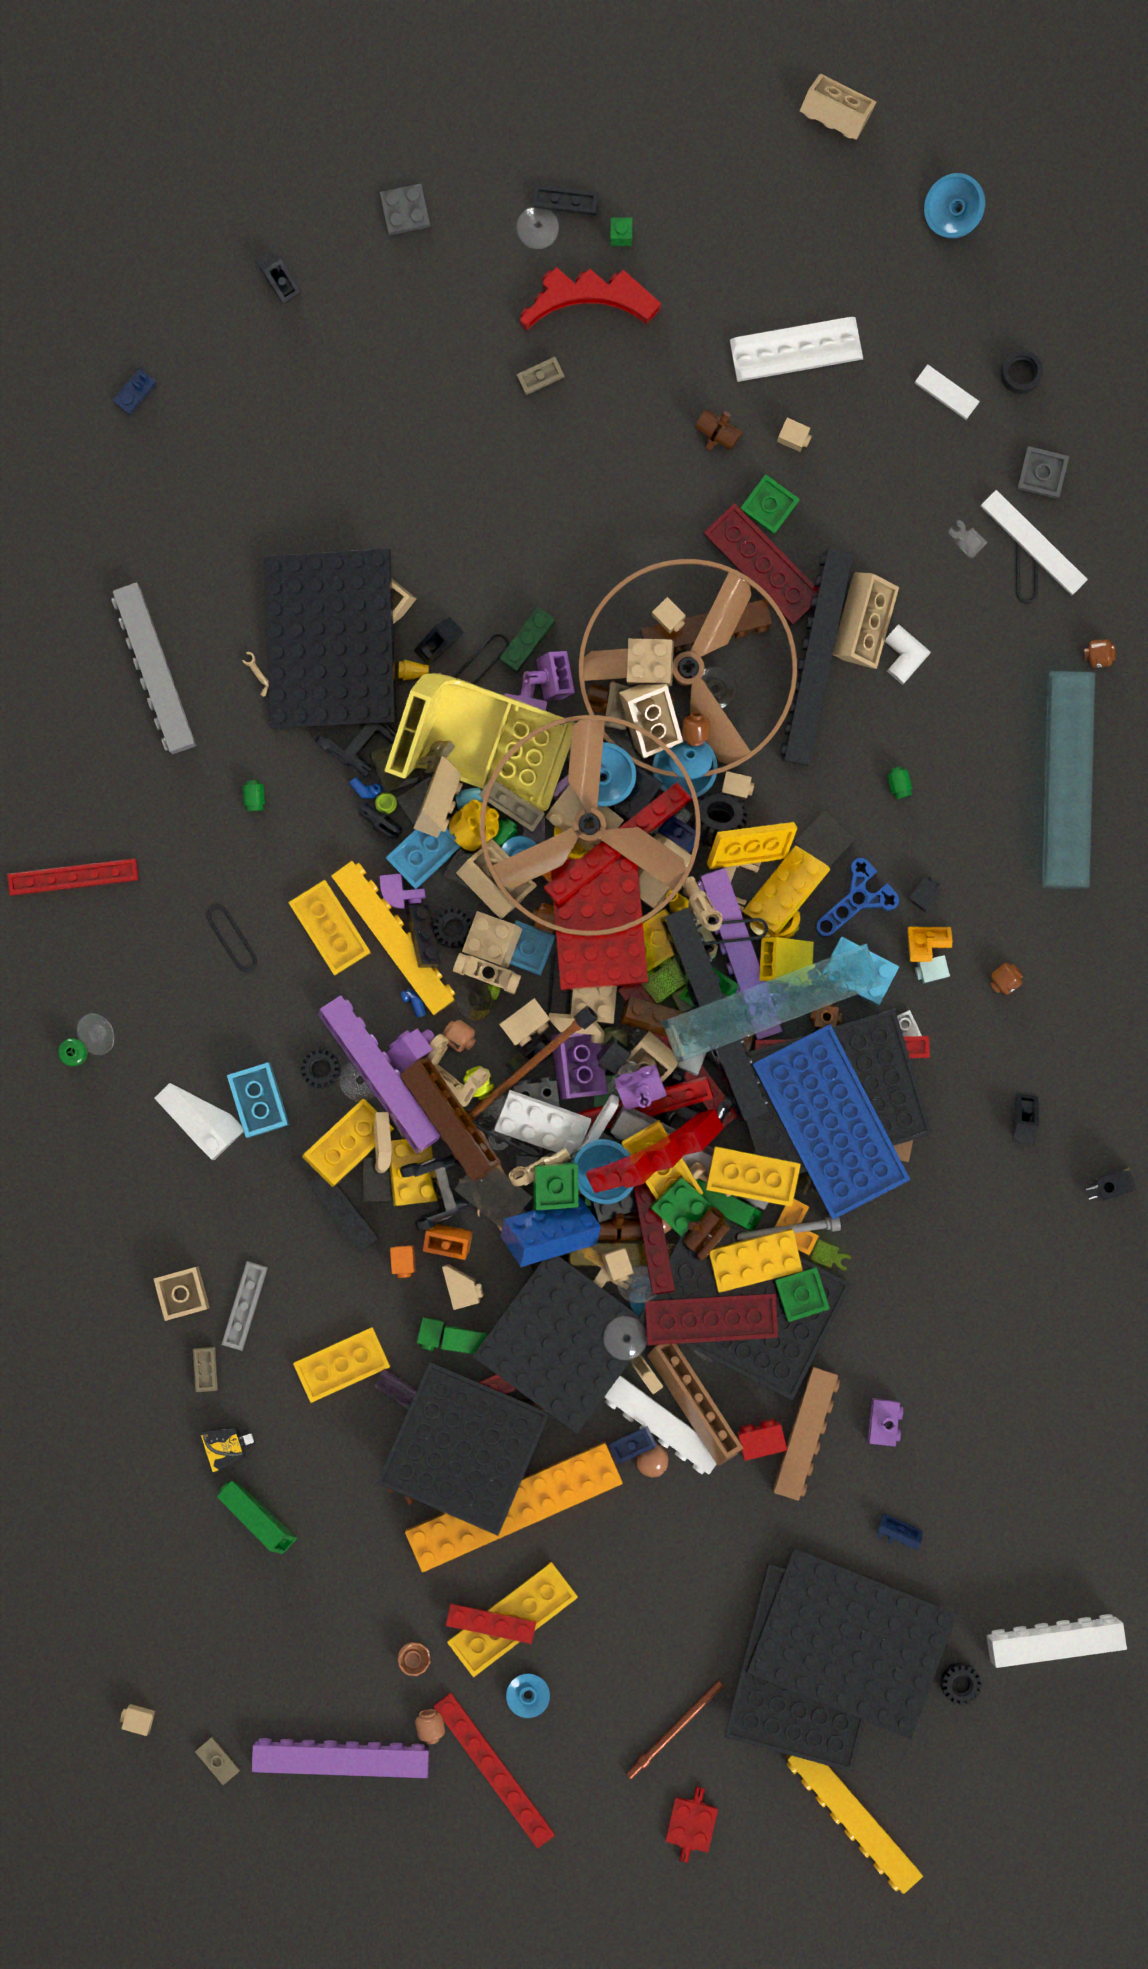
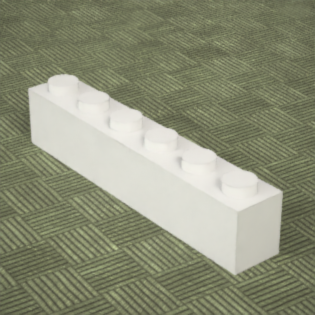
M619 1376L605 1395L606 1400L604 1402L613 1409L618 1407L624 1411L622 1415L630 1422L634 1420L641 1424L640 1429L648 1426L650 1432L659 1437L657 1441L665 1448L669 1446L676 1450L675 1455L683 1461L689 1459L694 1463L692 1467L701 1474L704 1472L710 1474L716 1466V1462L696 1431L624 1377Z

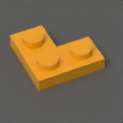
M908 927L907 929L910 962H932V948H952L951 927Z
M793 1199L792 1207H784L774 1227L800 1224L809 1206ZM810 1231L794 1233L798 1250L810 1255L819 1236Z

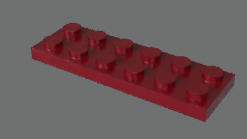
M735 503L703 533L742 574L757 583L773 599L785 619L792 626L811 609V599L813 595H816L817 587H814V584Z
M776 1294L645 1301L647 1345L778 1338Z

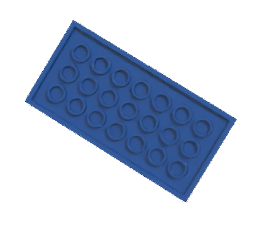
M831 1024L752 1064L832 1220L910 1180Z

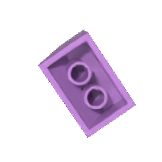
M574 1033L553 1050L559 1100L608 1094L605 1071L598 1066L599 1062L596 1056L602 1049V1043L591 1042V1034ZM560 1034L552 1035V1041Z

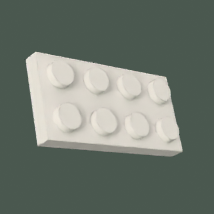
M509 1090L494 1131L556 1153L566 1148L570 1154L569 1157L575 1158L590 1126L591 1118Z

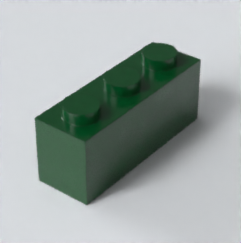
M537 607L503 652L500 662L518 674L554 626L555 618L540 607Z

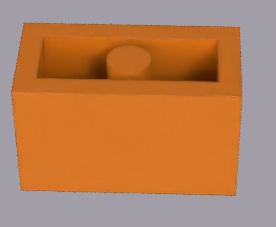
M436 1224L434 1227L426 1230L423 1252L465 1260L470 1251L473 1231Z
M414 1245L390 1248L392 1274H397V1278L410 1277L411 1273L416 1271Z

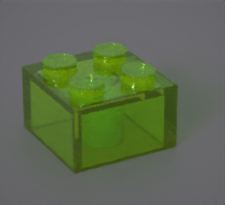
M668 957L659 965L660 970L656 973L653 970L647 973L648 983L641 984L655 1004L659 1005L685 985L675 958L672 960L671 957Z

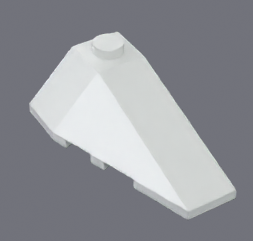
M171 1083L155 1097L156 1101L211 1160H215L244 1132L242 1125L231 1114Z

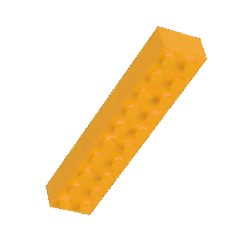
M604 1441L523 1477L498 1536L445 1513L406 1529L405 1534L423 1573L623 1484V1481Z

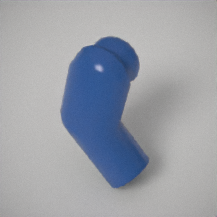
M358 777L349 782L361 798L374 799L380 795L381 787L378 784L364 785Z
M407 988V990L401 992L403 1002L411 1000L416 1017L426 1015L422 999L413 989Z

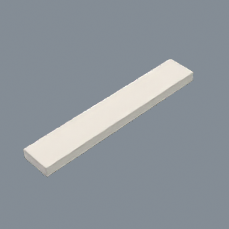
M997 490L980 506L1071 596L1088 580Z

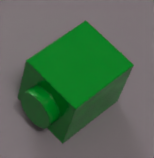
M611 218L610 246H632V218Z
M423 1317L417 1343L421 1344V1348L433 1351L434 1347H439L445 1321Z

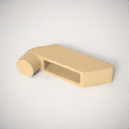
M550 1013L548 1016L560 1032L565 1031L575 1020V1015ZM596 1021L584 1030L582 1028L575 1032L578 1034H591V1042L593 1043L604 1042L605 1033Z
M376 1112L374 1121L375 1170L378 1173H384L390 1166L392 1153L389 1112Z
M637 1351L630 1363L652 1394L663 1388V1385L640 1352Z

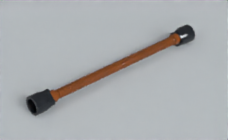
M587 1005L574 1016L575 1020L565 1031L498 1086L496 1090L484 1098L474 1109L467 1111L471 1120H475L480 1112L492 1104L494 1100L498 1099L502 1093L512 1087L576 1031L582 1028L585 1030L598 1019L595 1011Z

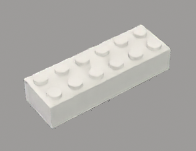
M1112 1614L1100 1615V1619L1091 1620V1617L1079 1618L1078 1622L1070 1623L1069 1620L1057 1621V1625L1053 1626L1041 1623L1036 1624L1035 1628L1032 1629L1020 1626L1014 1627L1013 1631L1005 1632L1004 1629L991 1631L992 1634L986 1635L990 1661L996 1668L1127 1650L1124 1626Z

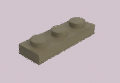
M495 780L488 802L533 832L545 813ZM488 783L479 795L481 798H484Z

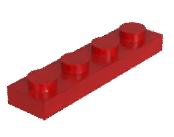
M451 1603L446 1626L532 1644L536 1621Z

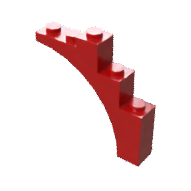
M556 267L553 271L549 270L543 276L542 289L546 292L541 291L534 299L535 304L531 308L527 307L520 314V326L527 331L539 319L555 310L584 303L604 304L619 308L634 315L647 325L660 311L661 303L624 270L620 274L615 273L609 280L610 285L591 269L586 273L584 271L581 272L575 281L577 283L575 284Z
M715 1109L697 1113L686 1124L662 1140L621 1160L591 1169L586 1173V1176L594 1193L621 1186L629 1188L644 1184L655 1172L673 1168L683 1156L703 1151L724 1127Z

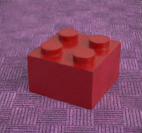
M774 1419L761 1421L762 1425L754 1427L753 1424L740 1426V1431H736L743 1447L741 1454L744 1461L787 1451L782 1427L778 1421L775 1422Z

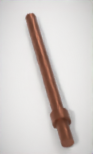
M718 1680L645 1754L642 1753L636 1759V1764L626 1775L632 1780L643 1768L646 1769L652 1763L651 1760L721 1691L724 1685Z

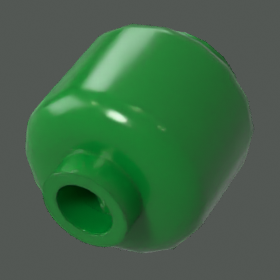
M75 1038L66 1039L59 1046L58 1056L65 1065L79 1066L87 1059L88 1048L81 1040Z

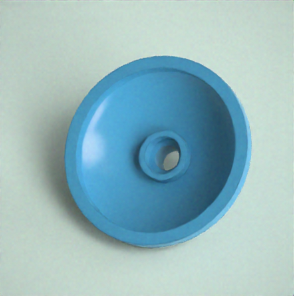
M953 173L940 178L929 190L924 204V214L929 227L938 235L946 238H959L970 233L983 216L985 195L980 184L969 175ZM963 206L962 211L958 212V208Z
M703 742L712 753V765L709 771L718 769L717 759L712 748L706 742ZM662 750L656 753L653 767L673 772L669 764V755L666 751ZM688 754L687 757L693 758L694 754ZM653 772L654 777L664 783L661 787L663 792L678 782L692 799L686 779ZM717 774L691 779L697 797L710 789Z
M603 742L600 775H604L606 780L600 781L598 806L608 807L622 802L629 796L636 781V769L632 758L624 749L615 744Z
M606 1139L595 1140L583 1146L573 1163L578 1164L579 1191L588 1199L600 1204H612L624 1199L632 1191L633 1187L625 1188V1186L594 1193L586 1173L591 1169L631 1155L630 1152L621 1144Z

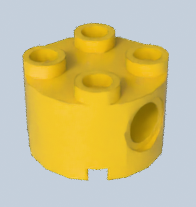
M475 799L471 800L453 815L449 822V831L451 835L454 833L456 837L455 842L469 851H476L482 848L480 836L482 803ZM488 806L485 815L486 843L495 837L499 830V814L495 809Z

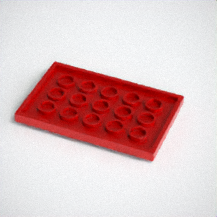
M622 855L561 904L557 905L553 900L555 925L580 931H598L620 927L641 918L642 909L638 865ZM579 859L566 860L562 866L551 870V879L556 878ZM643 922L624 931L597 936L568 934L556 930L561 991L648 983Z

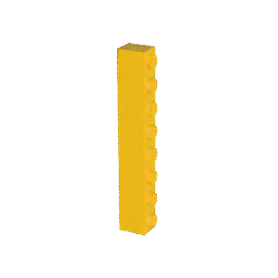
M353 861L349 862L334 873L332 878L435 1016L455 1001L452 997L455 995V992L449 984L443 985L440 981V978L443 976L437 968H418L411 933L408 932L406 934L401 928L404 926L402 920L398 915L393 917L389 911L392 908L391 905L384 898L380 899L376 894L379 889L372 880L367 882L363 876L366 872L360 863L355 865Z
M786 1755L789 1761L786 1765L794 1774L798 1772L803 1777L801 1780L802 1784L809 1791L813 1789L816 1792V1800L823 1808L826 1805L832 1811L830 1816L837 1824L842 1822L847 1828L844 1830L846 1835L852 1841L856 1839L861 1844L859 1847L860 1851L866 1858L869 1856L875 1861L873 1866L881 1875L884 1872L890 1878L887 1882L895 1891L900 1890L905 1894L923 1877L918 1868L828 1765Z

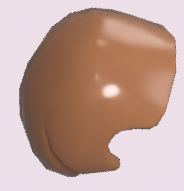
M656 1443L657 1446L636 1456L637 1468L644 1476L650 1478L659 1477L667 1470L668 1452L659 1443Z
M410 1642L400 1649L397 1658L400 1670L408 1676H418L424 1673L431 1662L428 1648L417 1642Z

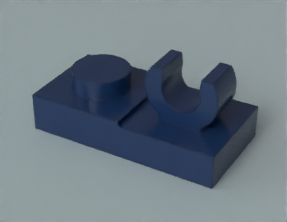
M139 368L112 401L127 414L131 415L157 382Z
M673 815L658 829L661 835L670 839L688 853L694 848L696 830Z
M648 1426L609 1444L618 1464L657 1446Z
M883 1513L879 1523L877 1538L880 1539L885 1534L889 1536L888 1543H892L896 1539L905 1546L918 1550L923 1531Z

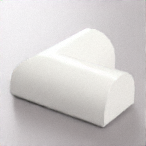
M899 624L885 639V642L900 654L887 672L903 685L931 652Z

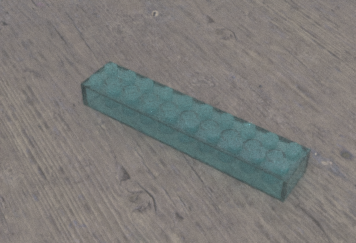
M1051 671L1048 675L1042 888L1087 889L1090 887L1095 672Z
M864 944L662 1021V1024L678 1063L880 986L882 983L868 946Z

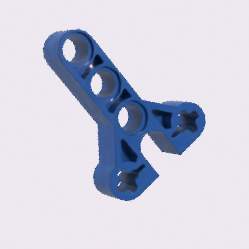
M857 858L850 865L849 870L852 877L849 893L818 920L815 930L819 936L829 937L860 909L881 908L883 911H891L897 907L899 896L888 883L876 893H869L866 890V882L877 873V870L866 859ZM855 864L859 866L863 864L865 866L863 868L864 873L861 871L857 873L855 871L857 868ZM855 893L863 896L864 901L862 904L854 903L852 897ZM884 896H886L887 898L891 896L893 898V900L891 901L893 905H885L884 901L886 899L884 898ZM837 908H845L847 910V917L839 918L836 914ZM821 922H829L831 931L828 933L821 931Z

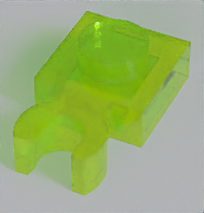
M818 1239L810 1260L830 1268L834 1262L839 1269L847 1270V1267L841 1265V1259L847 1258L851 1260V1256L845 1253L837 1254L838 1247Z

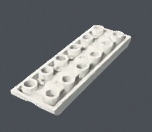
M855 317L730 339L737 382L863 360Z

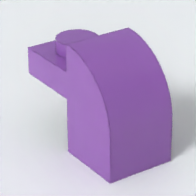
M401 874L380 876L382 895L392 907L406 910L405 901H409V904L422 903L421 899H426L425 889L404 891Z

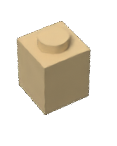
M787 418L777 442L801 452L802 447L807 448L812 436L809 435L810 427Z
M668 597L652 611V616L669 634L673 630L675 632L679 631L685 624L683 620L686 615Z
M726 771L722 787L723 795L730 794L733 798L746 800L747 796H752L754 783H751L752 777Z
M621 1247L601 1255L610 1280H616L617 1283L629 1279L628 1275L634 1273L625 1248Z
M130 1704L127 1710L123 1709L120 1722L123 1723L122 1729L147 1736L150 1733L156 1711Z

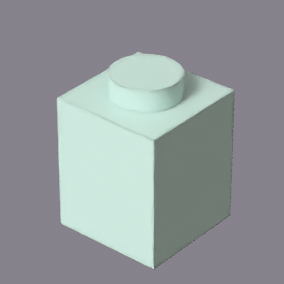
M945 955L932 958V962H918V967H915L917 979H921L922 984L950 976Z

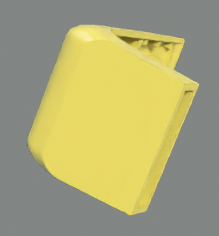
M437 673L424 674L410 691L385 772L405 779L415 768L427 769L428 763L419 765L418 762L420 758L425 757L430 751L431 745L436 741H451L455 748L448 755L447 759L462 774L460 781L484 789L500 761L521 739L546 724L564 718L451 676ZM570 722L558 725L530 739L510 757L497 776L496 781L542 811L548 810L571 745L572 729L575 723Z

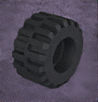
M713 792L709 793V796L704 795L701 797V800H698L701 820L700 834L702 835L699 843L702 842L703 847L706 848L708 846L712 849L717 832L745 828L747 810L744 809L743 803H739L738 798H732L730 794L723 795V792H718V794ZM695 807L691 821V828L696 830ZM713 820H721L725 823H717Z

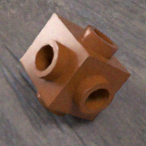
M821 1002V1005L815 1006V1010L811 1009L810 1022H813V1028H818L819 1030L829 1024L832 1027L840 1025L842 1013L838 1012L839 1007H834V1003ZM824 1013L830 1014L831 1018L829 1021L823 1019Z

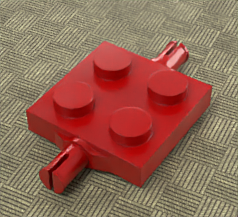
M696 1786L694 1799L675 1798L665 1841L677 1844L682 1848L679 1861L683 1862L684 1854H686L685 1863H688L691 1850H700L708 1853L718 1812L717 1807L709 1806L702 1801L705 1788L701 1787L700 1795H698L700 1790L698 1786Z

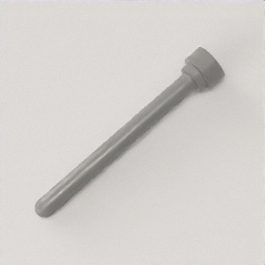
M828 1215V1217H825V1220L741 1232L737 1234V1240L743 1241L790 1228L793 1229L794 1233L824 1228L831 1230V1232L840 1231V1218L837 1217L832 1220L831 1216Z

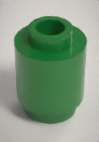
M902 766L890 769L891 773L887 774L891 793L895 796V799L911 796L913 788L908 769L903 770Z
M259 780L246 781V785L242 786L243 803L246 806V811L264 810V784H259Z
M507 818L505 821L500 819L498 833L492 839L502 847L507 840L515 837L518 833V830L515 829L517 824Z

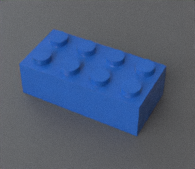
M578 1197L579 1207L533 1210L504 1219L501 1238L520 1267L597 1245L601 1226L581 1197Z

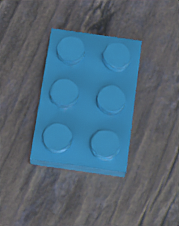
M447 828L445 832H440L438 838L415 830L386 859L417 889L461 846L455 842L456 837L453 834L451 835Z

